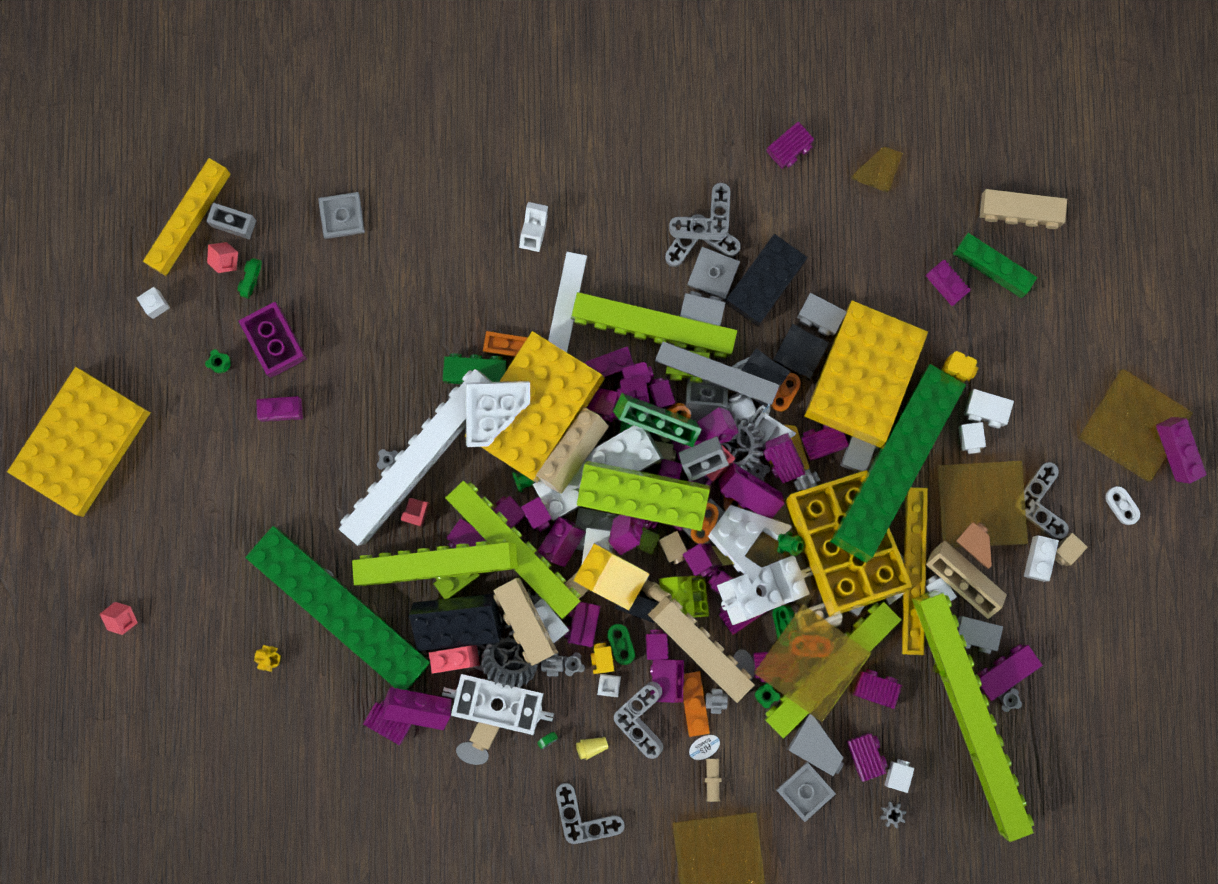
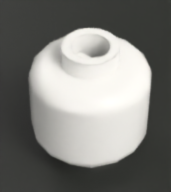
M740 393L729 397L727 410L731 412L733 420L737 417L740 422L743 419H747L750 422L756 412V407L751 397Z

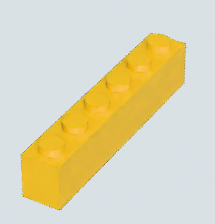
M208 158L143 260L145 264L164 276L168 274L231 175L225 167Z

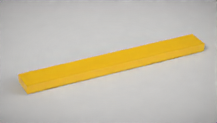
M911 487L905 497L904 566L912 587L903 593L902 654L924 655L925 633L912 599L925 594L928 488Z

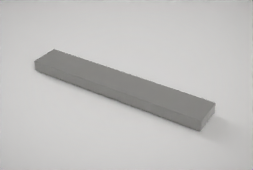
M662 342L655 360L663 365L770 405L773 404L779 388L778 384L666 342Z

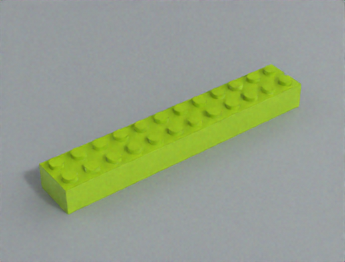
M934 590L913 598V604L1000 835L1009 842L1033 834L1032 826H1034V822L1030 814H1026L1024 806H1027L1025 798L1017 790L1019 782L1015 774H1011L1009 768L1012 766L1010 758L1007 754L1004 755L1002 749L1004 742L1000 734H997L994 727L997 726L995 718L992 714L989 715L987 709L989 702L985 694L982 695L979 687L982 684L977 674L974 675L972 669L974 662L970 654L967 655L964 647L967 644L962 634L959 635L957 629L959 622L957 617L952 615L949 607H952L949 596Z

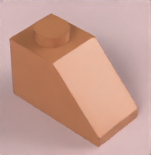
M972 522L957 539L956 543L989 569L992 563L990 539L986 533L988 529L979 522L977 524Z

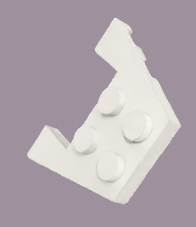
M730 505L708 537L724 556H728L732 560L738 572L741 571L744 575H748L752 585L763 568L746 558V553L762 531L778 541L779 534H786L792 526Z

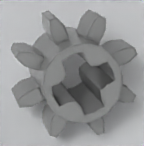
M810 469L805 470V475L797 477V481L793 482L797 491L817 486V482L821 481L817 472L811 473Z
M559 652L541 661L542 672H547V676H558V672L564 671V657L558 656Z
M712 688V693H706V709H711L713 714H721V709L727 710L728 695L723 694L722 689Z
M889 801L888 807H881L884 815H881L880 819L887 820L885 826L888 827L892 823L895 828H898L897 823L900 821L905 823L902 815L906 814V811L899 810L901 807L900 803H897L894 807ZM891 810L897 813V815L894 816V820L888 817V815L891 814Z

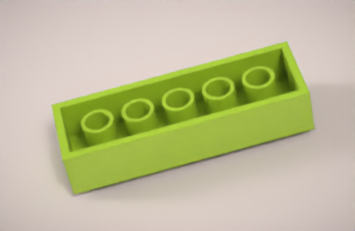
M586 461L583 468L577 506L701 531L711 486Z

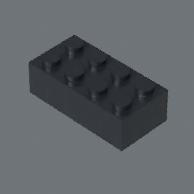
M774 234L726 299L725 304L759 327L808 257Z
M495 593L413 602L409 618L417 650L424 651L499 643L503 628L498 606L494 599Z

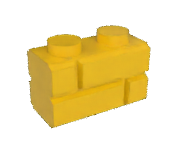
M956 351L946 358L942 371L962 383L966 380L970 381L977 373V360L969 356L965 357V354Z

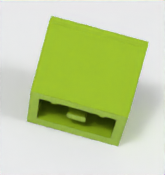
M680 576L659 579L660 588L671 594V601L675 599L683 607L681 612L684 615L689 613L693 618L709 616L705 577Z

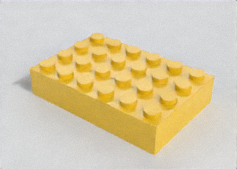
M851 301L804 417L881 448L887 441L928 331Z
M532 331L500 380V382L529 381L530 404L515 417L504 431L502 430L494 438V441L489 446L480 447L538 483L540 479L536 474L583 407L586 408L605 378L599 372Z
M75 367L7 472L76 516L84 517L151 412L85 371Z
M867 470L790 494L785 500L796 531L803 539L804 552L829 617L904 593L912 587L890 528H888L873 558L867 563L830 542L868 473Z

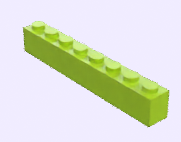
M579 292L576 294L571 315L574 323L586 326V323L594 324L596 329H615L614 332L617 334L626 335V333L635 334V338L646 340L648 337L654 339V342L659 344L669 342L682 349L690 347L694 348L695 352L706 353L707 351L714 353L715 357L722 359L732 355L737 330Z
M463 480L446 499L489 544H496L495 540L508 539V542L516 544L518 569L514 570L563 619L581 602L578 599L581 595L573 587L568 589L563 584L566 580L558 571L554 574L549 569L551 564L544 557L539 559L534 554L537 550L528 541L525 544L520 539L522 534L514 526L510 529L505 524L508 520L500 512L496 514L491 509L493 504L485 496L481 499L476 494L479 490L471 482L467 484Z
M508 539L495 540L496 544H489L488 541L476 542V546L469 547V544H457L455 549H449V546H439L437 551H430V548L417 549V553H411L409 550L398 551V555L391 556V553H380L377 558H372V555H362L359 560H352L354 585L369 586L518 569L516 544L508 542Z
M884 602L874 603L868 609L870 614L865 619L863 617L859 618L853 625L855 629L850 634L848 632L844 633L839 638L841 643L836 648L832 646L830 653L825 656L826 658L821 663L819 661L814 663L809 669L811 673L806 678L804 676L799 678L794 684L796 688L792 692L788 690L780 698L782 702L777 707L773 705L765 713L767 717L764 720L782 738H785L901 621Z

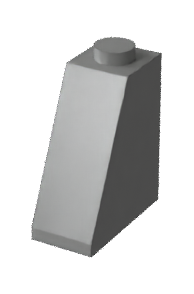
M808 714L787 750L834 776L843 767L844 763L841 762L843 757L814 716Z

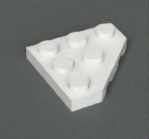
M529 381L466 383L467 447L489 446L494 441V438L502 430L504 431L515 417L530 404Z

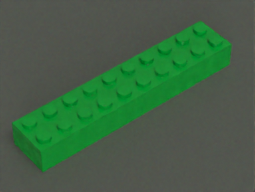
M931 364L923 371L891 429L886 443L880 449L830 540L831 543L866 563L873 558L966 384Z
M272 526L245 557L394 688L408 691L430 665V659L418 651L415 646L279 528Z

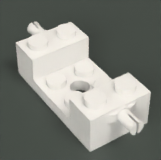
M790 556L762 567V571L752 585L747 574L719 584L717 587L723 600L721 606L725 605L722 608L727 610L732 625H735L807 596L810 593L804 578L813 575L812 571L806 573L811 568L807 567L800 570L795 556ZM756 587L761 589V597L757 594Z
M461 674L456 690L445 687L443 691L450 692L451 694L443 692L442 696L454 698L451 716L534 735L536 724L540 719L551 722L553 718L546 717L545 715L553 717L554 713L542 711L543 693L518 687L511 689L509 685L502 687L501 683L495 685L492 681ZM496 698L503 701V708L499 711H495L491 706L492 701Z

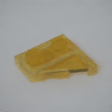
M883 147L857 170L851 179L888 192L903 153Z

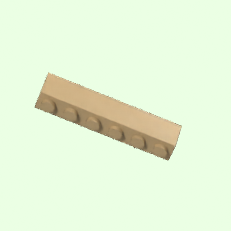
M665 597L648 615L738 703L754 686L749 680L752 676L744 668L740 671L736 667L738 662L730 654L726 657L722 653L724 648L716 640L712 643L708 639L711 635L703 627L698 629L694 625L697 621L689 613L684 615L681 612L683 607L675 599L670 601Z

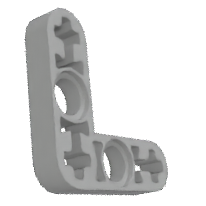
M718 183L713 187L710 218L675 217L669 223L670 234L676 238L722 240L726 238L729 229V186L724 183ZM719 191H723V201H719ZM723 208L726 213L724 215H717L714 210ZM718 222H722V223H721V229H722V230H721L720 233L717 232V224H718ZM677 224L680 225V230H676ZM687 224L690 225L689 231H687ZM695 225H702L704 231L696 232L693 227Z
M700 214L692 216L693 218H705ZM717 226V231L720 233L722 229ZM697 227L695 231L702 232L704 227ZM729 233L725 242L729 245L734 243L735 251H727L728 246L724 243L722 247L719 246L722 240L702 239L725 256L734 257L739 253L740 242ZM676 238L666 252V263L671 267H677L682 264L698 239H692L690 245L684 246L680 242L681 238ZM675 245H677L681 249L680 253L678 254V258L680 260H674L672 262L670 260L671 256L669 254L671 253L674 255L676 253L678 248L675 247Z
M1048 462L1038 468L1016 499L1014 507L1020 515L1054 539H1061L1069 532L1067 523L1039 503L1059 474L1058 467ZM1051 467L1052 476H1047L1044 481L1037 479L1038 476L1043 478L1045 475L1044 468ZM1033 483L1041 485L1042 491L1040 494L1032 492L1031 486ZM1029 496L1036 499L1035 501L1030 499L1027 503L1029 509H1021L1022 504H1020V501H1026ZM1040 511L1044 512L1047 516V520L1044 523H1039L1036 519V515ZM1052 518L1054 519L1052 524L1055 526L1061 525L1063 533L1055 534L1056 529L1052 526H1049L1048 529L1046 528Z
M656 682L647 683L614 714V721L617 726L646 757L651 759L660 755L663 751V743L639 716L661 697L662 688ZM653 689L655 693L647 699L645 695ZM639 700L642 703L643 708L636 709L633 705V701ZM626 714L627 718L623 720L621 716ZM634 728H640L643 731V737L636 736ZM648 737L649 740L643 743V741ZM654 745L656 749L650 750V746Z
M562 783L557 787L556 797L565 838L569 843H583L615 836L623 832L624 821L618 815L581 822L574 787L570 783ZM563 787L572 791V793H569L568 798L569 801L574 800V804L561 805V802H565L564 795L559 793L563 790ZM572 807L575 809L576 815L573 819H567L564 816L566 808ZM614 819H616L617 823L621 822V826H618L617 831H614V828H607L608 833L604 834L602 821H606V825L612 824ZM578 820L579 824H574V827L580 834L577 835L576 840H573L572 836H568L571 833V826L566 827L565 823H573ZM591 824H598L601 831L598 835H591L588 829Z

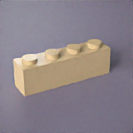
M986 189L982 193L980 218H985V221L988 222L1005 220L1007 224L1022 222L1030 227L1046 225L1048 229H1058V227L1065 223L1067 199Z
M583 407L536 476L546 486L562 494L609 426L598 414Z
M944 540L930 553L926 565L987 619L1003 607L1007 594L948 542Z
M515 578L493 590L496 594L494 599L499 607L502 606L505 612L503 616L506 623L511 625L514 630L513 636L515 641L521 644L524 649L523 656L527 663H531L533 666L558 653L520 578Z

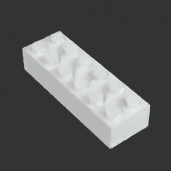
M632 426L594 448L562 494L546 486L541 480L538 483H534L533 486L554 521L558 517H563L581 507L577 506V499L586 461L643 471L664 458L649 431Z

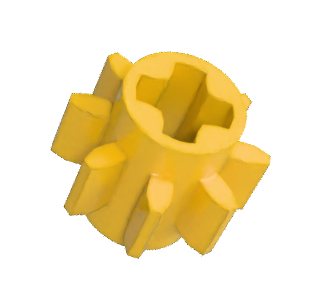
M263 645L262 649L257 650L254 659L258 663L257 668L272 672V668L277 667L280 662L281 655L276 653L278 648Z

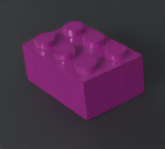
M276 302L239 320L266 375L270 378L307 360L287 319Z

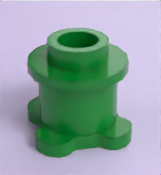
M213 349L210 352L211 356L205 362L207 368H211L219 374L225 373L231 365L229 356L219 353L217 349ZM222 360V364L217 366L218 361Z
M512 473L520 493L523 492L522 489L530 487L535 483L522 473Z
M787 531L786 534H779L778 553L783 554L786 551L792 556H797L803 551L804 542L801 536H793V533Z
M766 683L757 689L755 697L764 708H769L774 701L780 699V694L776 693L772 684ZM768 691L770 693V697L768 699H764L763 694L764 692Z

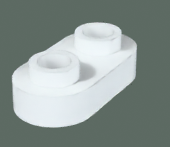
M1113 487L1107 491L1106 502L1119 521L1125 525L1135 524L1140 518V511L1127 491L1122 487ZM1114 494L1119 496L1118 501L1113 499ZM1126 511L1130 512L1131 516L1129 519L1125 517Z

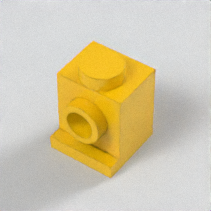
M606 643L594 644L595 653H591L592 666L596 665L597 669L593 670V674L614 671L611 646L606 647Z

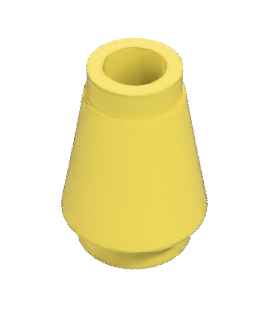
M605 737L584 739L576 743V748L580 759L588 760L608 749V744Z

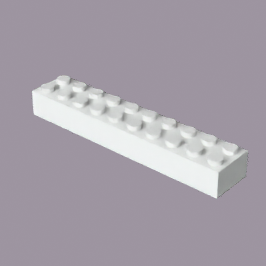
M474 369L473 372L469 370L462 379L464 381L460 387L456 386L450 392L449 396L451 398L446 403L442 402L435 410L437 414L434 418H429L422 425V432L419 435L415 434L409 440L408 444L410 446L405 451L401 450L394 458L396 460L392 467L388 466L381 473L382 479L378 483L374 482L367 490L369 494L364 499L360 498L354 505V512L351 515L347 514L341 520L342 526L339 530L357 546L365 545L466 427V383L492 382L483 373Z

